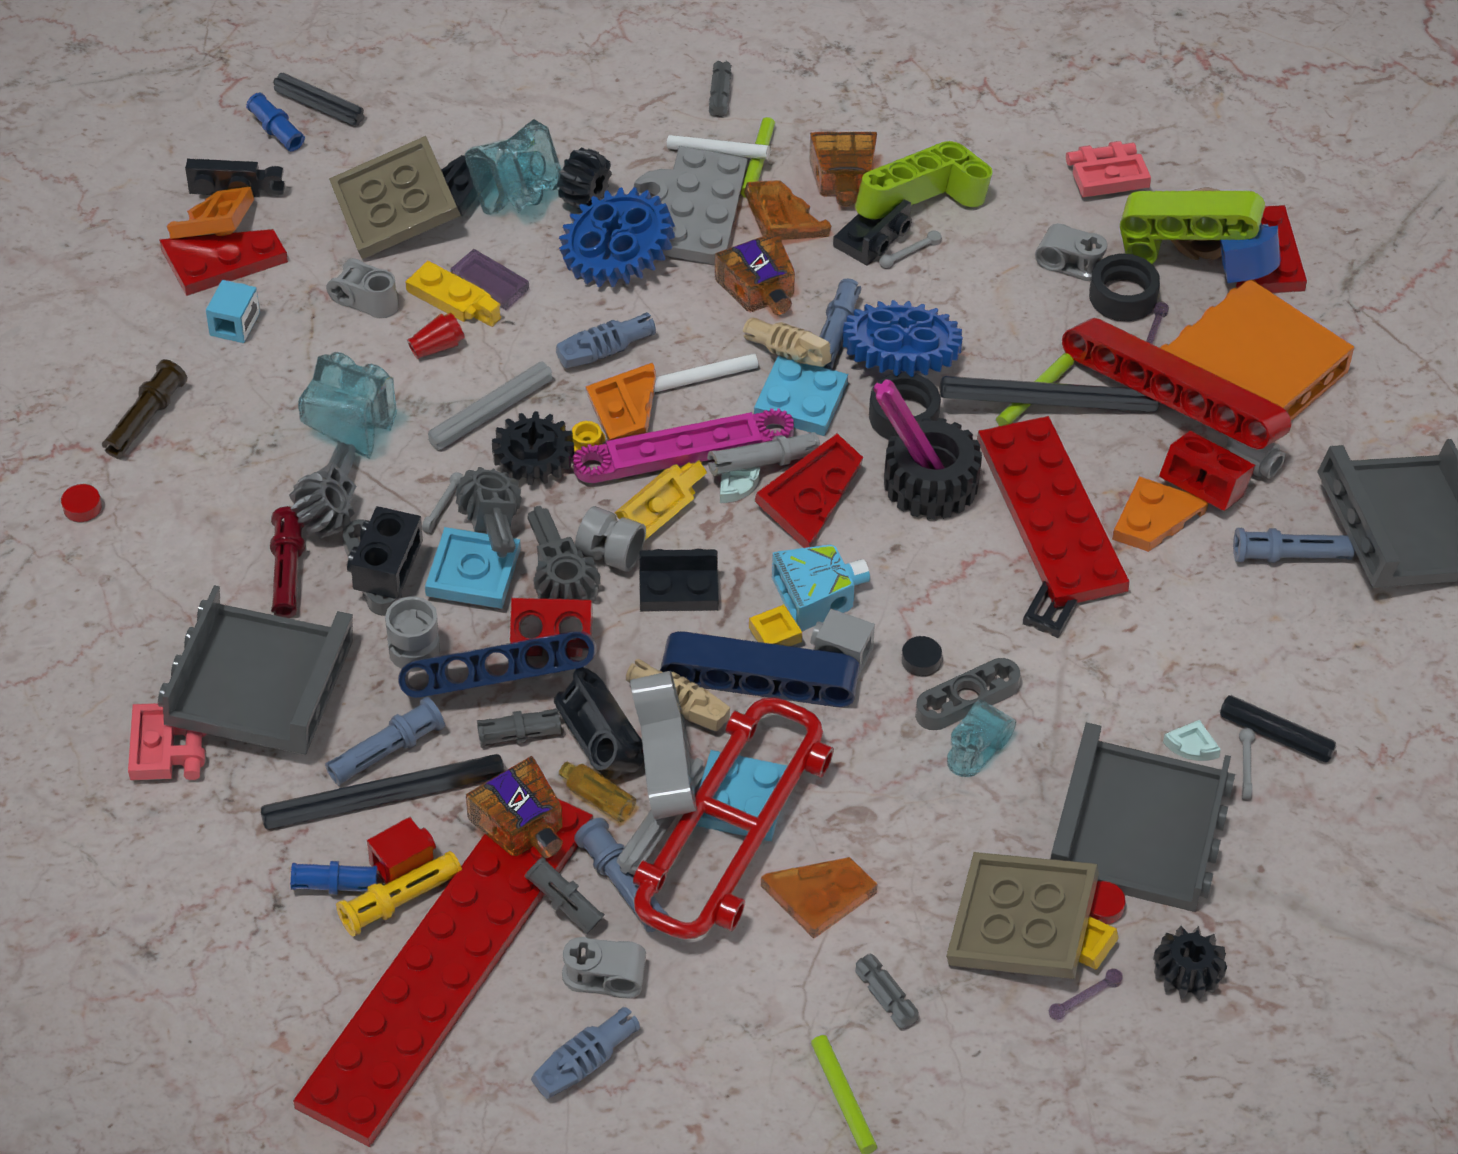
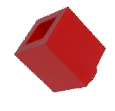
M411 817L400 821L367 840L369 864L372 867L377 866V874L385 885L434 860L433 851L436 850V844L432 835L426 828L420 829Z

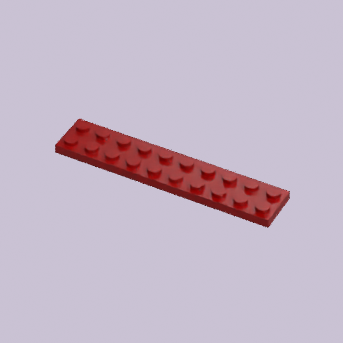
M530 787L529 789L532 793L536 792L538 794L535 797L540 803L544 800L547 801L541 805H551L554 807L547 812V815L543 814L519 829H516L517 818L515 821H510L503 825L515 817L509 810L508 813L506 811L495 818L462 864V870L454 875L294 1098V1108L370 1147L545 894L529 879H526L524 877L525 874L541 857H544L546 862L560 873L578 847L574 840L575 834L584 824L593 820V815L554 796L551 797L552 795L537 788ZM550 828L552 831H555V835L559 838L550 842L545 848L537 841L519 853L520 849L535 839V836L543 829Z

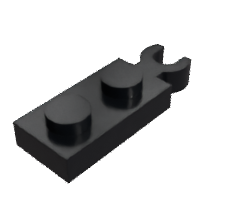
M187 158L185 171L189 194L212 195L217 191L251 187L254 197H260L261 190H265L272 195L284 194L285 181H282L284 169L280 166H270L265 170L259 169L258 162Z

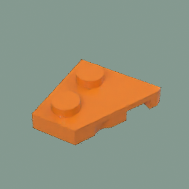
M1139 476L1114 528L1112 540L1149 552L1161 544L1165 537L1173 536L1182 530L1187 520L1196 514L1199 517L1204 515L1207 511L1208 502L1193 494Z

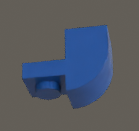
M1260 224L1259 232L1251 239L1220 240L1222 265L1227 283L1263 277L1273 272L1280 265L1278 226L1268 227V224Z

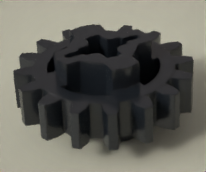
M534 411L532 418H526L523 413H519V421L514 422L507 418L505 420V429L496 428V438L492 439V454L494 465H500L501 473H512V478L518 481L522 477L527 478L528 485L533 484L534 478H540L546 484L548 483V475L552 474L560 478L561 468L569 469L571 467V458L574 456L572 431H566L564 421L554 424L552 414L546 416L545 419L539 418L538 411Z

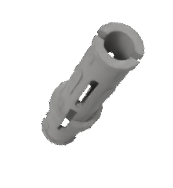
M815 432L789 438L779 435L774 436L772 441L710 451L707 459H715V462H708V467L711 474L719 475L721 473L773 463L780 466L788 465L791 460L804 458L816 448H813V446L820 445V440Z

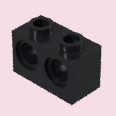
M376 506L370 521L365 520L360 531V544L357 550L352 549L348 557L347 572H350L352 575L354 590L399 599L423 542L421 516Z

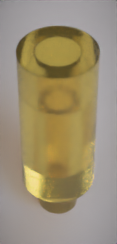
M567 761L561 766L559 775L567 780V789L618 823L624 822L634 810L636 805V798L587 765L582 763L576 767Z

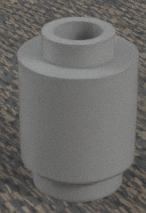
M1230 437L1226 445L1230 452L1256 465L1253 474L1258 477L1265 476L1268 479L1278 472L1286 456L1280 450V445L1276 442L1263 449H1254Z

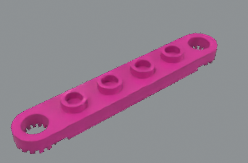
M770 408V411L765 410L757 414L750 412L606 441V444L592 447L588 445L587 448L583 446L581 450L578 449L573 456V470L576 477L581 481L598 483L667 469L676 464L682 466L689 462L695 463L698 460L700 462L707 461L710 451L772 441L774 436L783 435L786 438L793 437L794 420L791 414H787V411L784 410L782 412L779 408H777V411H774V408ZM780 424L784 427V430L781 429L780 432L776 430V433H774V430L771 432L770 429L766 430V426ZM589 460H596L601 462V467L597 466V469L593 467V470H591V467L586 469L583 463Z

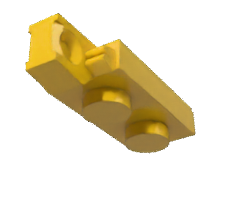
M428 260L405 281L408 293L447 314L451 312L455 318L462 322L474 317L493 327L501 319L500 303L492 299L489 293Z
M700 460L695 463L689 462L682 468H679L677 464L660 473L614 513L618 519L626 517L646 526V540L694 499L695 491L692 486L706 475L707 471Z

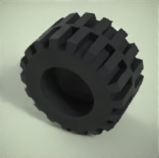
M930 417L922 418V422L917 423L945 468L933 470L918 465L895 430V436L890 437L888 447L886 448L884 488L888 491V498L891 502H897V508L903 512L910 510L911 516L919 517L920 515H925L927 519L935 520V516H941L945 519L951 517V512L959 514L965 510V505L970 506L973 503L979 487L982 452H980L978 440H973V434L969 430H961V424L956 422L950 424L947 423V419L938 418V421H932Z

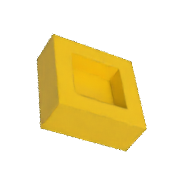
M784 604L749 618V629L758 642L793 646L802 642L803 632Z
M1089 917L1079 962L1097 970L1119 939L1117 928Z

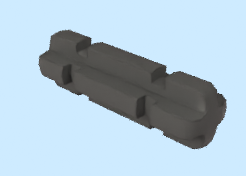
M716 61L713 64L711 95L709 98V113L712 116L719 115L722 117L727 113L732 67L728 61Z
M867 954L856 962L855 971L863 982L870 983L867 987L886 1012L893 1013L891 1018L898 1027L905 1029L918 1020V1009L909 999H904L906 994L888 971L881 970L883 965L873 954Z

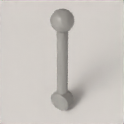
M930 231L927 234V238L892 255H882L879 260L881 267L890 268L894 261L929 244L939 245L942 237L941 233Z
M455 472L450 476L448 488L430 516H426L423 521V531L428 533L433 531L436 519L454 493L457 484L460 483V478L464 477L463 474Z
M1244 728L1239 733V738L1243 742L1242 799H1251V742L1255 739V733L1250 728Z

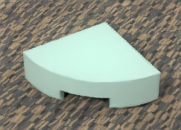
M760 467L722 473L720 503L735 502L751 494L758 485Z
M1200 720L1164 735L1163 743L1172 752L1183 758L1195 761H1209L1219 758L1221 749Z

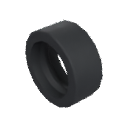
M1121 253L1107 256L1097 262L1092 271L1089 299L1093 307L1105 317L1116 321L1142 319L1150 314L1157 304L1160 275L1155 266L1145 258ZM1117 279L1129 280L1140 285L1145 291L1135 295H1121L1112 292L1104 284Z
M900 372L898 376H895L893 373L878 380L877 383L880 384L885 379L891 380L902 398L915 400L927 409L925 412L914 416L917 422H922V418L928 417L932 421H938L941 396L938 388L929 379L914 373L913 377H910L907 372ZM873 387L869 404V420L872 428L880 436L889 440L891 436H895V429L878 403Z

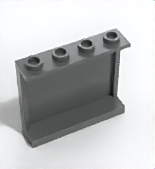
M1447 439L1439 455L1350 460L1344 445L1329 446L1317 473L1372 587L1458 582V450L1453 440Z
M214 585L208 599H203L200 602L195 627H189L187 630L182 655L177 654L174 658L169 683H163L160 688L158 706L163 707L164 725L306 755L352 645L353 614L337 611L331 627L220 604V586Z
M1086 722L1050 859L1097 864L1099 871L1098 881L1114 883L1126 896L1196 912L1199 896L1208 898L1213 873L1205 872L1207 862L1216 863L1221 840L1213 838L1215 829L1223 831L1228 806L1220 804L1222 796L1230 798L1236 774L1228 772L1231 756L1225 755L1222 770L1099 741L1102 726Z

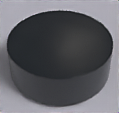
M912 637L903 645L902 665L911 674L917 676L931 675L940 667L942 649L938 642L930 637Z

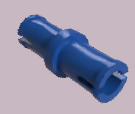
M261 92L253 94L248 99L246 108L262 123V128L267 134L274 135L290 152L302 146L305 136L289 121V116L284 110L277 109Z
M330 861V865L292 863L291 890H329V895H338V891L367 892L368 886L377 884V866L339 865V861Z

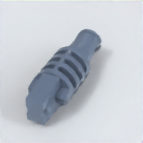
M648 312L623 322L611 320L606 324L603 323L597 327L589 328L588 331H581L558 343L556 354L565 368L597 361V359L614 355L616 352L625 351L628 344L633 341L655 335L656 326L653 318L649 319L651 315Z
M622 1007L600 1026L586 1027L555 1050L533 1074L531 1081L546 1099L577 1084L609 1060L616 1045L640 1029L636 1016L634 1015L627 1021L626 1017L632 1011L627 1007Z

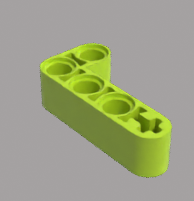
M953 141L941 142L863 174L855 208L860 215L866 218L879 219L887 216L904 199L911 202L912 206L944 192L962 205L979 207L985 202L993 171L987 163L960 143Z
M1253 191L1133 192L1127 198L1120 221V231L1125 253L1145 258L1153 264L1158 257L1162 240L1251 239L1259 232L1265 209V201L1258 193Z

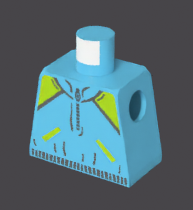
M833 545L777 551L772 554V580L784 605L801 631L815 626L818 621L824 622L830 609L842 613L849 611L853 607L854 586L870 581L869 569L864 559L844 564L837 548Z

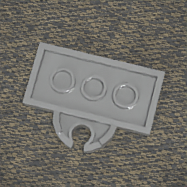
M679 146L673 170L657 169L649 171L634 182V187L637 188L639 195L646 190L655 196L658 195L662 204L666 203L675 224V227L672 228L675 238L670 239L671 250H662L664 256L724 267L726 255H720L728 251L748 158Z

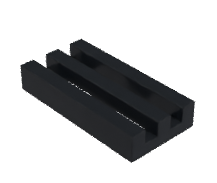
M1044 581L1025 613L1022 624L1029 627L1033 624L1037 626V630L1041 632L1048 630L1052 632L1051 636L1059 638L1078 603L1075 599L1068 600L1056 622L1051 620L1058 607L1054 608V599L1053 602L1051 601L1043 617L1037 615L1048 595V586L1046 581Z

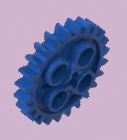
M621 187L615 196H611L608 190L605 191L604 199L602 200L592 196L593 204L591 206L580 204L582 213L570 214L569 216L573 224H564L565 234L559 236L562 244L559 249L568 270H572L576 279L582 277L585 284L595 280L597 287H601L606 280H609L611 287H615L618 279L622 278L626 285L629 284L630 276L634 274L642 279L643 269L647 268L654 271L656 268L653 261H664L666 259L662 250L672 249L670 239L675 238V233L672 229L675 227L666 203L662 204L658 195L652 198L648 190L639 195L636 187L629 194H625Z
M892 300L891 305L888 306L878 301L876 308L866 304L864 305V311L855 309L854 316L848 315L847 322H844L842 339L843 347L847 348V354L855 355V362L866 361V368L879 366L880 373L890 369L893 370L895 376H898L901 371H906L910 377H913L914 371H920L922 374L928 375L929 369L941 372L942 365L951 367L952 360L957 361L959 353H961L963 337L962 329L957 328L958 322L949 321V314L938 315V308L928 311L925 310V304L912 307L910 301L905 302L904 305H899L895 300Z

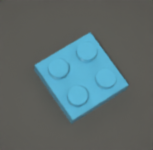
M778 355L754 406V414L762 413L765 410L770 411V408H774V411H777V408H779L782 412L785 410L787 414H791L794 420V428L825 436L848 385V374L824 367L798 363Z
M444 527L425 585L426 596L502 609L521 550L520 539L513 538L515 543L514 552L507 553L505 558L498 557L497 552L492 550L488 534Z
M710 751L701 784L721 752ZM738 756L713 799L758 817L787 765ZM703 813L696 825L742 836L748 834V831L706 813ZM779 814L764 840L772 842Z

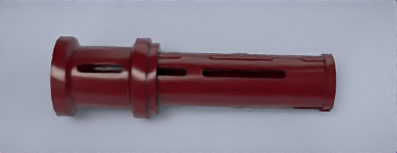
M290 506L276 509L271 516V523L275 527L274 536L270 540V550L275 556L271 612H274L276 616L285 618L294 617L297 613L298 560L305 549L304 539L301 538L302 528L305 525L298 523L299 518L291 510Z

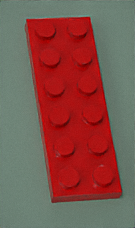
M1045 416L979 430L977 440L1040 578L1042 582L1046 581L1048 595L1052 602L1054 599V608L1065 606L1067 601L1072 599L1077 600V603L1128 592L1130 581L1050 417Z

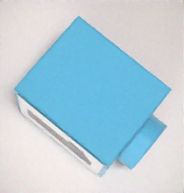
M222 280L206 308L209 335L244 343L260 314L257 288L243 283Z

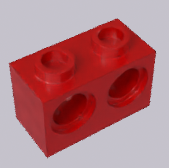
M1189 431L1170 445L1159 477L1226 511L1244 497L1256 465Z
M511 598L510 643L529 639L525 638L521 633V624L529 617H537L542 622V632L536 638L561 634V625L569 618L580 620L583 626L582 631L592 636V600ZM580 638L570 640L566 649L569 657H583V650H589L587 643ZM534 645L528 650L527 656H543V649L545 648L540 645Z

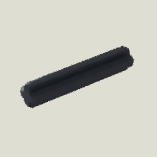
M284 72L279 73L273 81L276 92L350 125L358 126L364 119V109L361 106Z
M1228 695L1221 706L1220 715L1223 718L1250 728L1261 735L1324 763L1329 762L1335 752L1336 742L1233 695Z

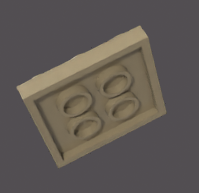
M426 136L329 178L362 260L461 216Z
M973 852L946 955L949 966L1075 979L1099 877L1097 864Z

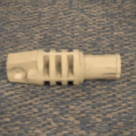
M754 317L749 318L743 327V332L746 333L743 336L746 340L763 344L772 354L794 360L798 363L823 367L831 362L830 343L810 331L783 322L769 324Z
M636 659L635 664L632 663L628 668L626 681L630 683L632 679L663 672L651 667L641 659ZM671 672L682 709L680 713L689 722L696 723L713 731L719 730L730 718V707L703 687L699 688L697 684L690 682L675 672Z

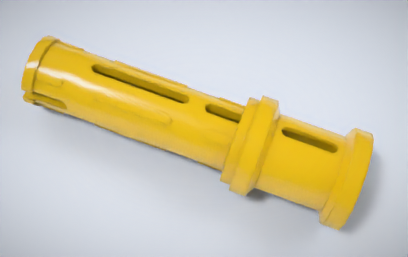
M448 851L439 858L410 871L384 886L380 883L368 886L367 892L348 902L346 900L337 902L336 910L347 932L351 936H357L361 933V928L380 918L383 920L391 918L392 914L395 913L396 907L452 879L457 872L462 870L461 865L452 851ZM430 874H433V876L429 877L428 879L410 888H407V886L411 885L412 883ZM366 907H370L369 909L365 910L364 912L359 913V911L365 909Z

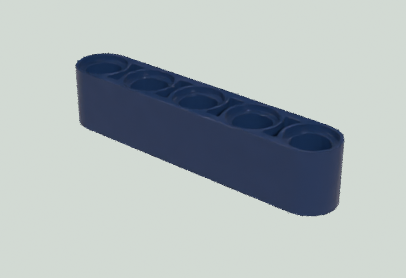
M571 631L420 659L406 664L401 669L398 683L406 695L420 698L578 669L588 665L594 659L596 643L592 636L584 631ZM573 638L583 639L589 647L587 657L581 661L571 659L566 651L568 642ZM534 645H540L548 652L549 660L542 668L533 667L527 660V652ZM492 653H501L508 659L509 668L505 674L495 675L489 670L487 661ZM453 660L463 661L467 665L469 675L464 682H455L449 677L448 667ZM414 667L424 669L429 676V683L423 690L413 688L408 681V675Z
M677 631L671 633L667 638L660 671L675 672L690 682L697 684L699 688L703 687L704 689L767 698L775 697L783 700L831 707H846L851 705L855 699L860 665L855 658L841 653Z

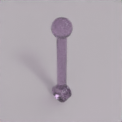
M1159 302L1155 304V318L1146 339L1151 344L1154 342L1162 317L1168 315L1169 306L1166 303Z
M1109 969L1103 980L1062 1004H1052L1048 1010L1050 1017L1054 1020H1060L1065 1016L1067 1010L1108 986L1112 988L1118 987L1122 982V973L1117 969Z

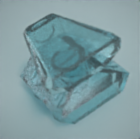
M535 119L531 120L510 138L473 146L465 152V159L481 208L485 214H497L509 202L520 213L527 206L540 204L543 192L554 191L558 188L557 182L560 179L561 174L559 171H561L554 144L548 127Z
M340 352L318 356L312 381L301 394L298 401L300 421L338 443L353 444L356 448L355 453L370 459L374 448L375 427L391 431L397 415L393 377L389 376L384 369L374 364H366L364 367L356 365L349 356Z

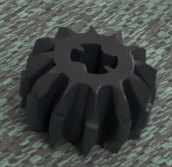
M581 147L579 150H573L570 153L569 159L564 160L563 169L559 171L561 175L557 182V187H559L558 197L577 209H580V204L591 206L593 204L592 196L597 197L599 200L600 198L603 199L605 190L609 187V178L612 176L610 161L605 156L599 154L598 151L590 148L585 149Z
M1182 926L1176 930L1175 935L1166 932L1165 936L1162 937L1161 944L1155 949L1153 956L1154 964H1156L1154 969L1155 979L1164 980L1165 992L1176 988L1179 990L1181 1000L1188 992H1192L1198 1000L1204 996L1205 991L1215 992L1219 987L1220 980L1225 977L1227 965L1224 961L1226 956L1225 947L1216 945L1215 934L1204 937L1201 935L1199 926L1194 929L1193 933H1188Z

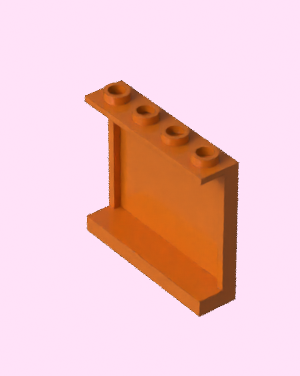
M1247 280L1239 288L1231 289L1225 299L1217 306L1209 307L1200 320L1192 326L1187 325L1169 345L1164 344L1160 347L1281 406L1287 411L1291 421L1348 373L1354 351L1353 345L1253 280Z

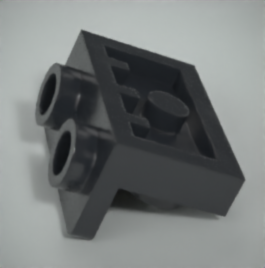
M904 199L887 216L879 219H869L857 214L833 236V247L868 266L877 256L884 255L894 240L908 232L912 223V218L910 217L911 202Z
M699 548L692 550H641L639 552L640 612L718 611V551L715 549Z

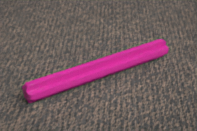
M887 379L882 384L876 383L873 389L876 399L914 461L927 469H944L945 467L894 383Z

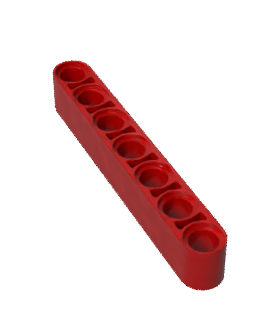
M1088 319L1070 328L1062 336L1063 349L1073 360L1251 448L1263 449L1287 435L1291 429L1290 416L1281 406L1101 319Z

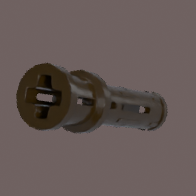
M163 359L156 365L157 372L149 381L142 383L138 391L139 397L102 442V447L106 448V453L117 459L122 458L153 415L170 404V396L177 387L184 386L188 378L186 372L178 364L171 360Z

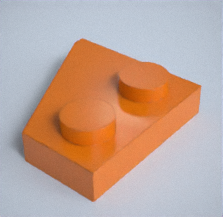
M251 187L215 192L206 198L204 202L187 211L189 220L172 221L167 225L170 238L175 239L215 233L216 236H225L233 233L254 201Z
M653 362L585 386L588 398L608 441L648 433L656 382V371Z

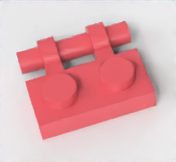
M1121 141L1110 142L1105 147L1092 148L1088 145L1079 147L1078 151L1066 152L1067 165H1073L1072 174L1082 198L1150 188V173L1142 155L1137 154L1134 142L1122 144Z
M158 703L133 704L128 763L130 780L172 779V765L184 766V777L186 779H199L200 769L205 764L206 751L202 748V737L206 734L164 725L163 707H159ZM174 735H184L186 737L185 745H174Z

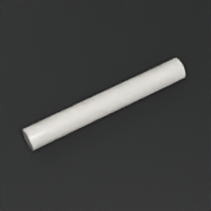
M669 135L667 138L668 149L678 150L679 146L733 156L767 160L770 156L769 145Z
M754 353L656 377L654 393L758 368L757 356Z

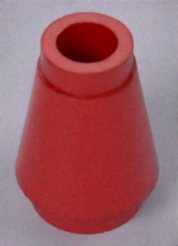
M450 312L445 316L439 314L414 334L413 337L407 339V342L414 356L419 359L423 356L459 346L458 342L465 339V336L457 319Z

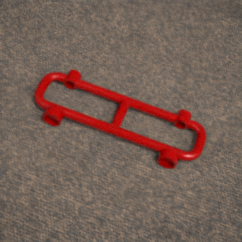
M772 697L754 702L745 714L737 711L732 713L725 733L731 735L695 794L697 811L683 814L654 863L651 864L643 860L635 872L633 884L639 886L633 901L635 912L641 921L656 930L684 940L696 939L706 934L714 923L729 931H733L736 928L744 911L745 900L732 894L803 771L805 770L822 778L833 757L834 747L821 742L823 729L820 720L806 708ZM773 713L803 725L807 733L758 817H755L713 799L746 742L749 743L752 740L760 719L766 714ZM703 813H706L746 830L748 834L699 917L692 922L685 923L653 909L651 899L654 894H658L661 890L669 869Z

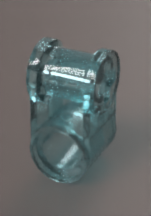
M982 699L978 700L972 706L967 716L951 733L952 748L947 755L949 770L961 777H971L978 774L994 754L1001 750L1009 741L1015 730L1016 720Z

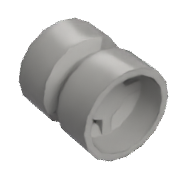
M593 506L586 512L576 535L575 546L577 551L581 549L584 556L593 557L596 561L604 557L607 565L627 572L633 568L639 558V552L642 550L645 542L646 526L626 517L617 521L614 513Z
M415 596L404 597L393 602L387 609L385 622L389 656L394 665L402 669L406 664L413 661L439 656L440 642L437 612L432 603L424 598ZM414 667L411 671H412V672H414V671H421V670H424V669L419 668V667Z

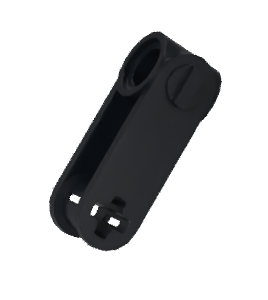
M581 667L576 669L569 686L565 691L558 692L554 697L553 702L589 758L591 765L601 773L603 778L618 779L622 773H635L644 762L642 738L637 734L603 680L587 668Z

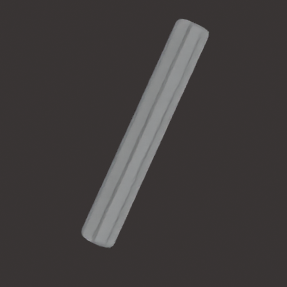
M538 362L428 432L429 442L437 450H442L552 380L551 368L544 362Z
M690 758L695 790L703 777L705 768L702 766L703 761L696 758L694 760ZM652 809L649 811L617 858V863L620 865L622 873L627 874L629 872L635 875L639 864L643 860L646 861L676 816L655 820Z

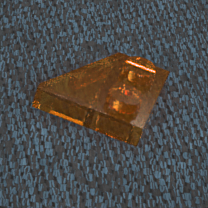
M782 181L746 183L744 194L762 236L767 239L765 236L768 238L772 237L771 234L777 236L765 241L829 237L832 227L830 222L826 219L819 222L809 213L811 206L802 198L795 196L792 190Z
M850 857L766 873L761 876L760 886L814 939L877 894L878 884Z

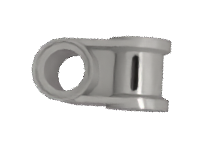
M1057 223L1048 228L1035 252V259L1040 266L1049 271H1057L1084 281H1091L1094 267L1097 262L1103 259V255L1107 251V241L1099 234L1088 233Z
M348 259L343 265L342 273L337 278H332L326 285L329 296L336 303L342 306H349L376 318L390 317L399 308L394 275L388 270L373 267L358 259Z
M576 937L570 940L563 950V961L565 964L562 969V980L569 989L576 992L607 994L619 998L636 997L642 990L646 951L635 942H616ZM582 948L586 949L585 956H581ZM578 973L582 974V981H578Z

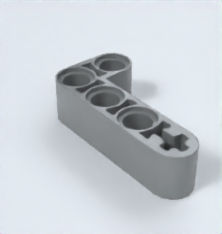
M671 671L630 680L633 700L641 726L647 790L654 819L658 820L697 811L684 717L680 713L682 709Z

